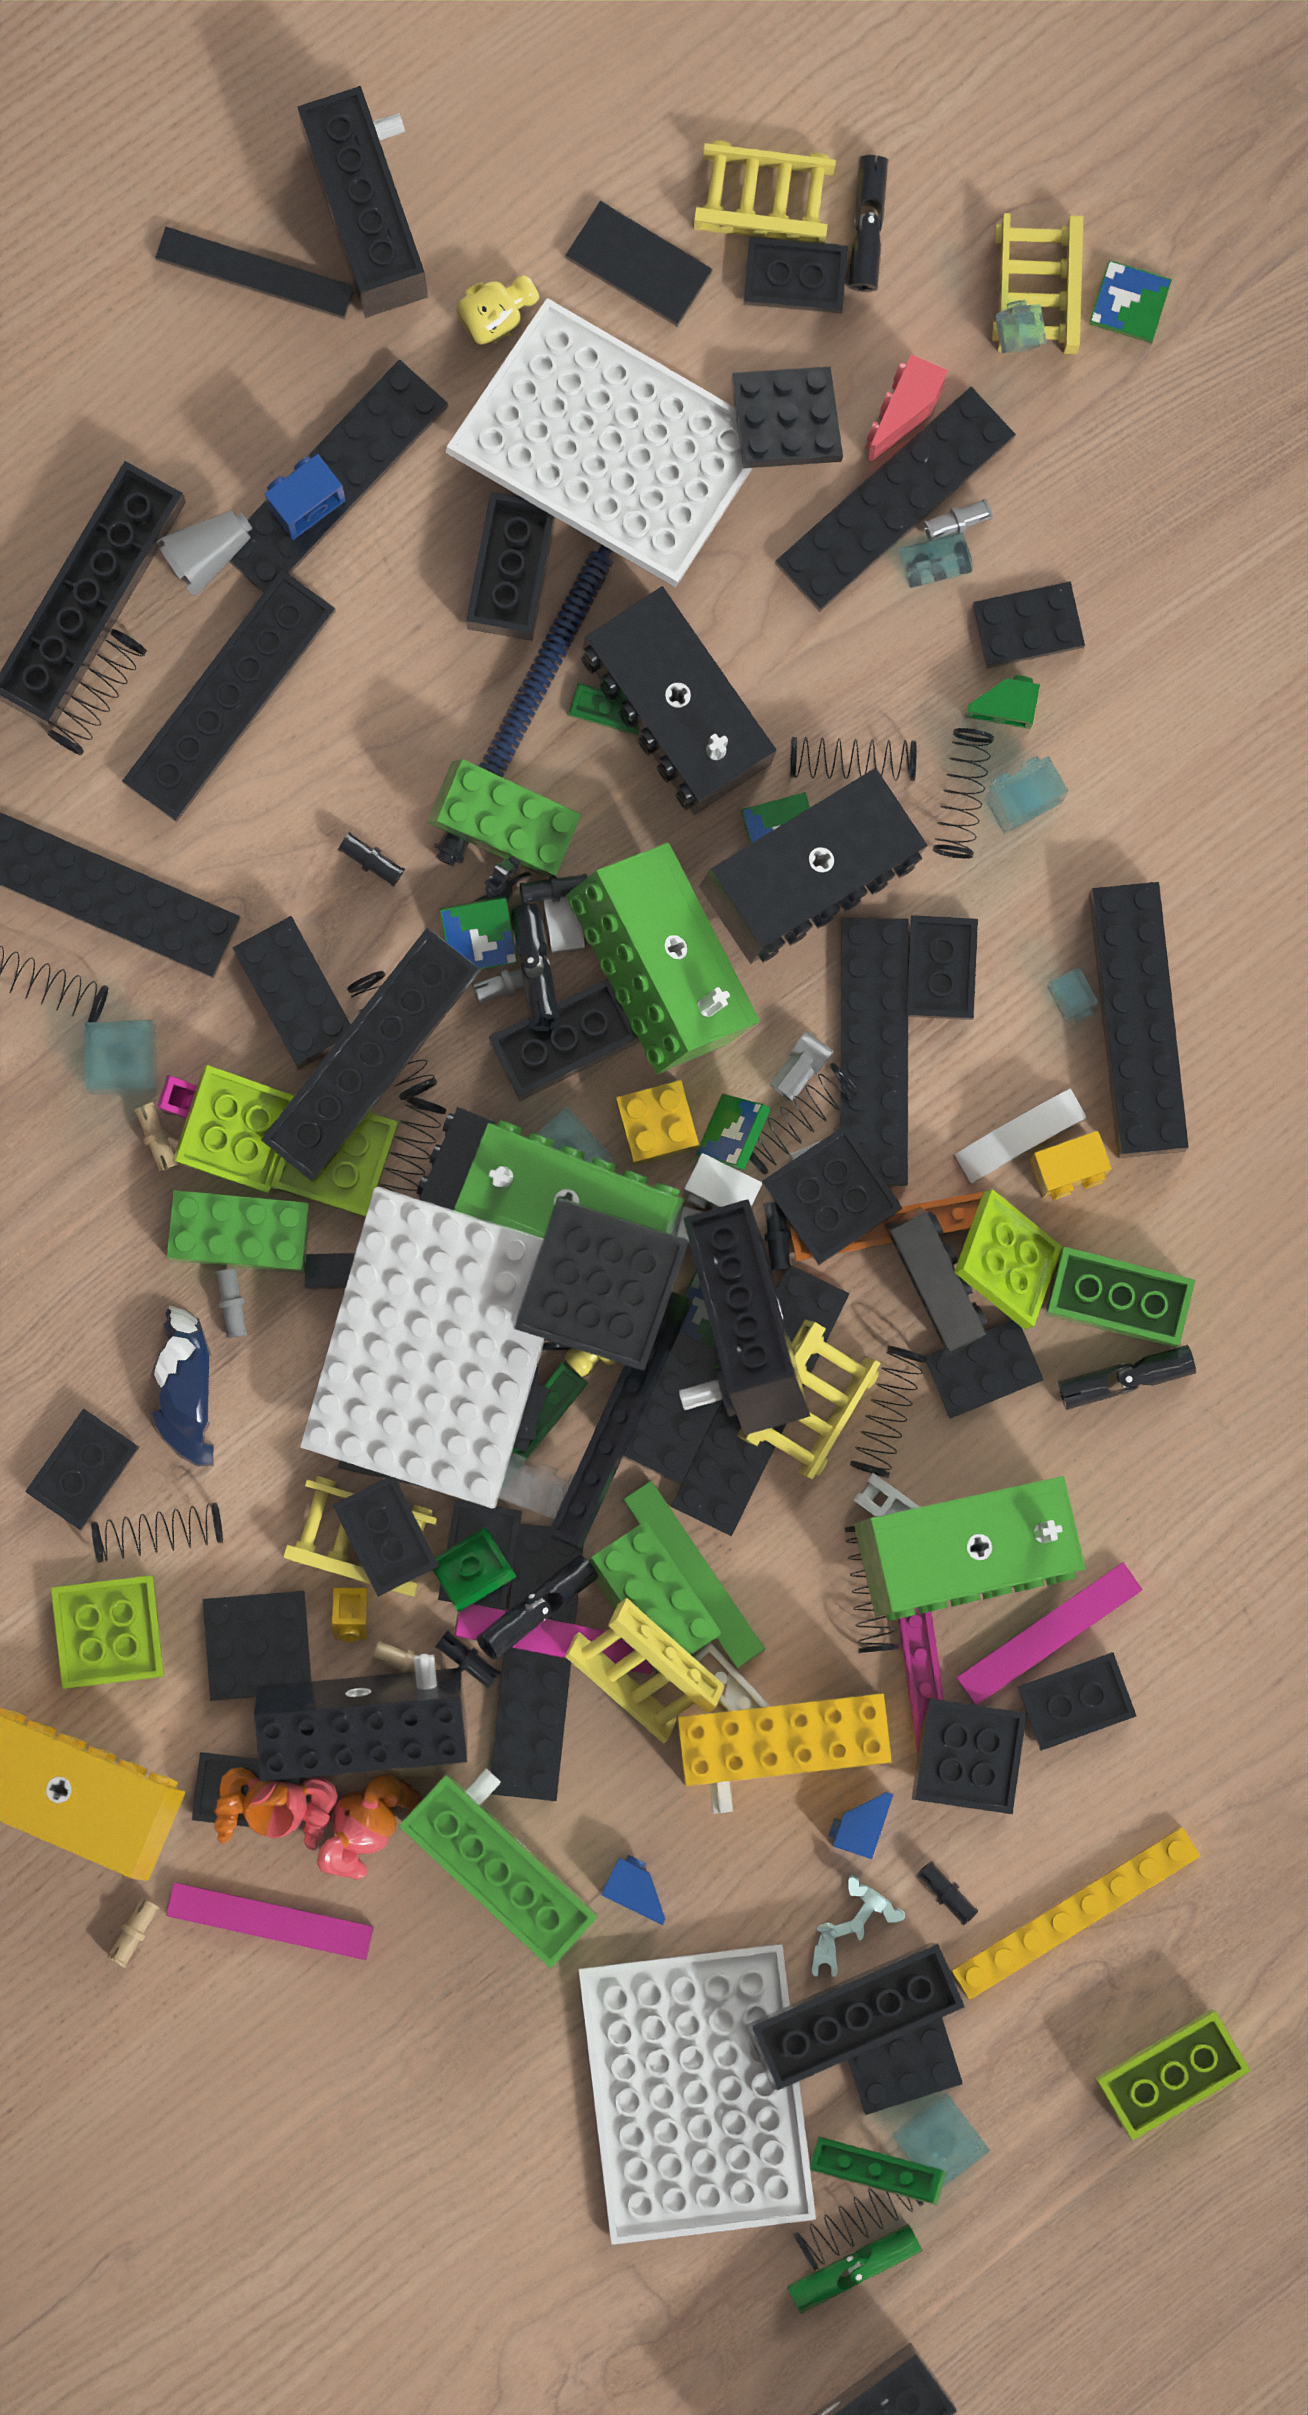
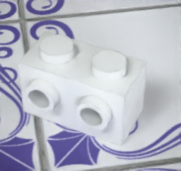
M702 1153L684 1188L683 1194L689 1196L687 1199L689 1203L705 1209L707 1205L715 1209L749 1199L752 1207L763 1183Z

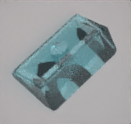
M963 533L899 549L910 588L973 571L971 553Z

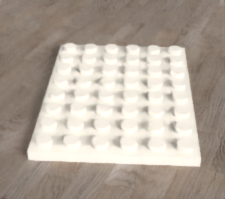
M548 298L446 448L448 455L674 587L678 585L753 469L743 468L735 407Z
M375 1187L300 1448L494 1509L544 1343V1338L513 1328L543 1238Z
M782 1944L579 1969L611 2245L816 2220L800 2084L797 2082L779 2091L771 2088L745 2026L750 2022L790 2005Z

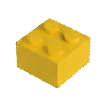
M681 1080L616 1097L633 1166L699 1148Z
M1099 1131L1035 1152L1029 1160L1042 1198L1051 1195L1052 1200L1072 1194L1071 1192L1074 1191L1073 1187L1081 1184L1084 1190L1102 1184L1106 1180L1105 1176L1112 1169Z

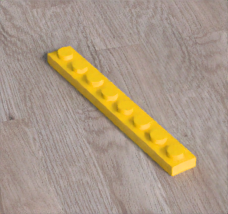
M1180 1827L951 1971L968 1999L971 2000L1201 1857L1184 1828Z

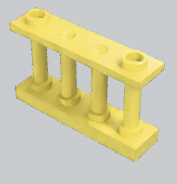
M713 141L712 144L705 143L703 159L713 161L707 205H704L703 208L696 207L694 230L759 238L825 243L828 224L821 223V220L818 219L824 175L834 176L836 160L829 159L828 155L821 153L802 156L731 147V144L725 141ZM726 162L745 165L740 209H737L736 212L723 211V208L720 207ZM758 167L778 169L773 213H770L769 216L756 215V212L753 211ZM791 171L811 173L806 215L802 220L788 219L789 217L786 215Z
M1004 213L1002 223L996 224L995 244H1001L999 321H993L992 341H998V352H1004L1007 338L1058 340V343H1064V354H1077L1080 347L1083 216H1070L1067 226H1062V229L1010 228V213ZM1010 241L1061 243V246H1067L1066 259L1061 258V262L1009 260ZM1009 273L1060 275V279H1066V290L1060 291V294L1008 292ZM1008 306L1059 307V311H1065V323H1059V326L1007 325Z
M805 1320L791 1343L802 1384L837 1405L828 1422H825L810 1413L811 1417L798 1420L820 1434L810 1452L772 1428L745 1435L741 1427L737 1436L756 1446L760 1441L766 1440L803 1463L798 1474L813 1480L815 1475H820L826 1467L828 1461L826 1458L827 1454L866 1388L872 1387L879 1375L877 1369L881 1363L865 1357L862 1364H859L824 1342V1337L822 1336L826 1330L824 1327L816 1322ZM818 1353L854 1376L845 1393H842L806 1370L807 1366L805 1364L811 1354Z
M316 1476L315 1482L307 1480L305 1486L314 1489L315 1494L300 1541H296L295 1547L287 1545L283 1558L371 1584L362 1564L357 1566L347 1563L349 1556L346 1555L350 1540L342 1524L340 1525L333 1551L329 1550L328 1556L314 1553L316 1546H313L328 1494L345 1499L354 1493L334 1488L336 1481ZM413 1505L412 1512L422 1532L426 1523L437 1526L438 1519L431 1517L433 1510ZM411 1580L392 1591L415 1597L419 1584Z
M627 1598L617 1605L608 1624L610 1629L592 1642L578 1632L575 1634L565 1655L574 1666L579 1668L663 1744L668 1741L677 1721V1715L695 1703L706 1713H709L716 1708L725 1688L722 1682ZM619 1638H623L635 1651L615 1664L601 1651ZM644 1660H647L660 1672L640 1686L626 1673ZM671 1681L684 1695L668 1706L663 1707L651 1695Z

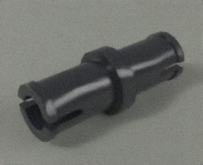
M350 832L338 848V851L343 852L361 864L362 870L365 872L370 870L393 887L405 871V868L400 867L382 855L381 849L378 847L373 849Z
M587 874L561 878L551 875L547 880L520 883L522 903L526 904L527 902L552 899V902H559L560 898L566 897V894L587 878Z
M775 1202L764 1203L767 1233L764 1234V1241H768L772 1271L791 1269L788 1239H791V1233L787 1231L786 1217Z
M449 1630L435 1645L436 1649H439L458 1664L457 1668H461L462 1672L464 1670L483 1684L486 1689L494 1683L501 1673L477 1654L479 1651L476 1648L470 1649L457 1637L453 1636Z
M932 1861L916 1874L917 1878H920L937 1896L935 1900L940 1905L944 1904L962 1925H965L967 1921L969 1922L978 1913L979 1910L958 1890L959 1885L955 1881L951 1883Z

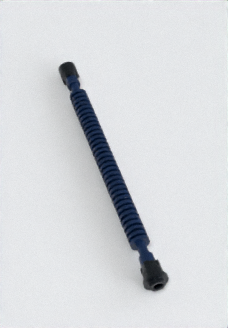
M601 544L597 552L592 550L589 552V558H586L584 562L586 566H582L580 569L582 573H578L576 577L578 581H574V588H571L569 591L570 596H566V603H563L561 606L563 611L558 612V618H555L553 622L555 626L550 627V633H547L545 637L547 641H543L541 645L544 649L540 648L537 652L539 656L534 658L536 664H531V671H528L526 674L528 679L522 681L523 686H520L518 689L520 694H516L514 697L517 702L512 701L510 705L512 709H508L506 712L509 717L504 716L502 720L504 724H500L498 728L501 732H496L494 736L496 739H492L490 743L493 747H488V754H485L483 757L485 762H481L479 767L503 778L504 773L502 771H506L508 765L505 763H511L512 758L510 756L515 755L516 750L514 748H518L520 745L517 740L522 741L524 737L522 733L527 732L528 728L525 725L530 726L532 722L530 718H534L536 714L533 710L537 711L540 707L538 703L543 701L541 695H546V688H549L551 685L549 680L553 681L555 678L553 673L558 672L559 667L557 665L562 664L563 660L561 658H565L567 654L565 650L570 649L571 645L569 643H573L575 639L573 635H577L579 631L577 628H580L582 625L581 620H585V613H588L590 610L588 605L593 604V598H596L598 594L596 590L601 589V583H604L606 579L604 575H608L609 568L614 563L609 559L612 550ZM445 832L439 844H434L433 849L437 852L436 858L447 865L454 866L455 862L463 863L464 857L462 855L469 842Z

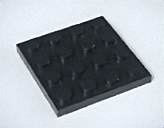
M557 1197L513 1328L644 1371L689 1242L688 1239Z

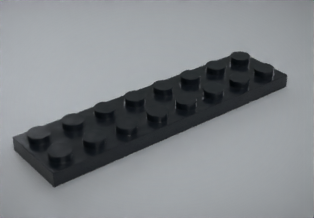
M399 359L308 455L312 459L319 454L342 484L346 501L294 540L290 538L270 512L265 501L248 518V522L253 528L248 531L251 538L229 563L263 594L281 570L290 575L448 407V402Z
M971 386L775 561V564L819 612L822 611L1011 442L1016 434Z
M281 570L122 780L123 784L177 823L336 612V609L284 570Z
M0 812L1 887L214 979L241 919L239 915Z
M842 918L841 1071L858 1089L859 1094L855 1096L845 1086L852 1097V1100H850L840 1091V1128L847 1125L887 1186H908V1016H906L909 919ZM840 1083V1089L847 1094V1092Z
M427 927L261 1138V1141L309 1180L315 1182L472 983L481 969Z
M792 1265L791 1269H786L777 1288L791 1343L805 1320L816 1322L826 1329L822 1335L824 1342H826L849 1296V1293ZM818 1353L811 1354L805 1364L807 1366L806 1370L810 1373L820 1356ZM722 1401L671 1507L732 1537L775 1446L766 1440L760 1441L756 1446L737 1436L741 1429L737 1415L728 1416L724 1401ZM786 1424L772 1427V1429L782 1434Z
M520 1523L513 1564V1572L516 1577L511 1582L509 1610L523 1602L529 1594L578 1555L583 1556L584 1544L581 1549L552 1537L548 1534L551 1528L549 1526ZM547 1594L542 1597L545 1602L548 1600ZM578 1595L548 1619L575 1625ZM510 1648L504 1653L491 1773L501 1783L490 1795L557 1801L571 1671L570 1660L516 1648Z

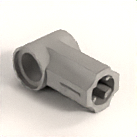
M806 1031L790 1052L789 1056L791 1057L773 1078L770 1086L780 1095L793 1102V1096L799 1095L814 1074H818L834 1051Z

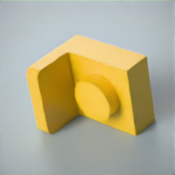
M333 1588L332 1629L334 1639L348 1643L368 1639L367 1588Z

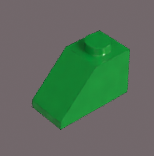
M1015 675L1013 679L1007 678L968 704L965 718L1031 729L1040 684L1033 683V679L1027 676Z

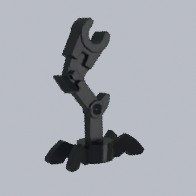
M511 855L493 868L494 872L484 882L486 884V895L474 901L505 896L507 902L512 896V887L532 876V874L525 872L509 881L507 878H510L517 872L520 861Z

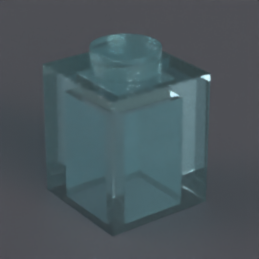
M1026 300L1014 301L1007 304L1006 310L995 314L1002 354L1031 351L1047 344L1040 304L1027 305Z
M1080 967L1048 984L1047 988L1066 1022L1074 1018L1076 1023L1094 1014L1092 1008L1096 1007L1098 1001Z

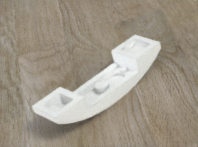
M1069 1089L999 1127L954 1154L970 1184L1035 1146L1083 1121L1087 1116L1072 1090Z

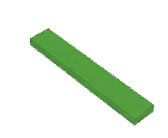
M648 1482L623 1499L639 1524L647 1521L722 1632L717 1639L737 1668L765 1650L653 1482Z

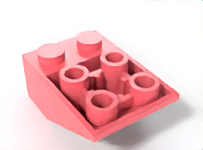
M912 354L907 364L901 361L893 379L892 389L895 390L894 394L887 392L880 408L879 419H881V423L874 421L867 437L868 441L865 448L870 450L868 461H875L931 417L944 388L948 370Z

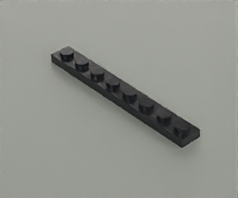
M671 1292L645 1370L624 1365L548 1532L552 1537L582 1549L693 1303L689 1298Z

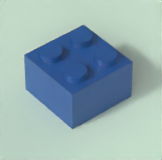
M319 454L312 459L310 456H307L300 460L293 469L295 471L285 479L283 476L276 478L267 486L268 491L264 494L268 509L292 540L296 539L346 501L342 484Z

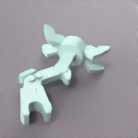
M850 1874L848 1880L850 1896H860L865 1903L851 1921L837 1925L827 1922L817 1927L821 1935L818 1945H815L812 1965L813 1976H818L820 1964L828 1963L831 1966V1977H836L838 1965L835 1938L856 1932L858 1940H862L865 1931L864 1924L874 1910L881 1914L884 1913L887 1923L903 1921L905 1919V1912L900 1908L894 1909L892 1903L867 1884H859V1878L854 1874Z

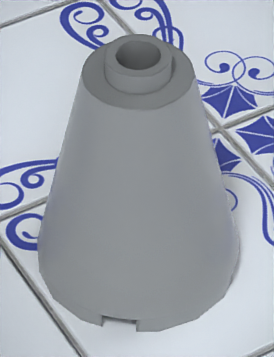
M233 510L164 536L156 542L161 547V552L179 579L185 580L188 585L186 588L195 597L251 538L248 531L253 528L242 512L236 515Z

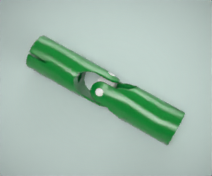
M908 2223L860 2248L858 2251L788 2285L787 2288L798 2311L802 2314L862 2283L866 2279L874 2277L919 2254L923 2250ZM845 2270H848L850 2275L841 2276Z

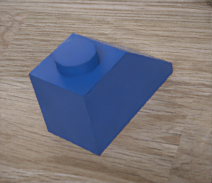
M884 1792L842 1813L841 1819L834 1818L828 1835L829 1838L834 1839L832 1846L872 1859L894 1794Z
M629 1854L626 1860L619 1857L601 1895L663 1925L665 1916L651 1874L644 1870L647 1863Z

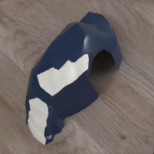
M169 1306L166 1311L167 1322L164 1324V1332L169 1340L158 1354L151 1373V1377L153 1374L159 1391L160 1411L151 1413L152 1421L161 1439L180 1458L197 1467L214 1466V1445L203 1443L206 1431L210 1425L208 1421L209 1354L211 1355L199 1318H196L184 1309Z

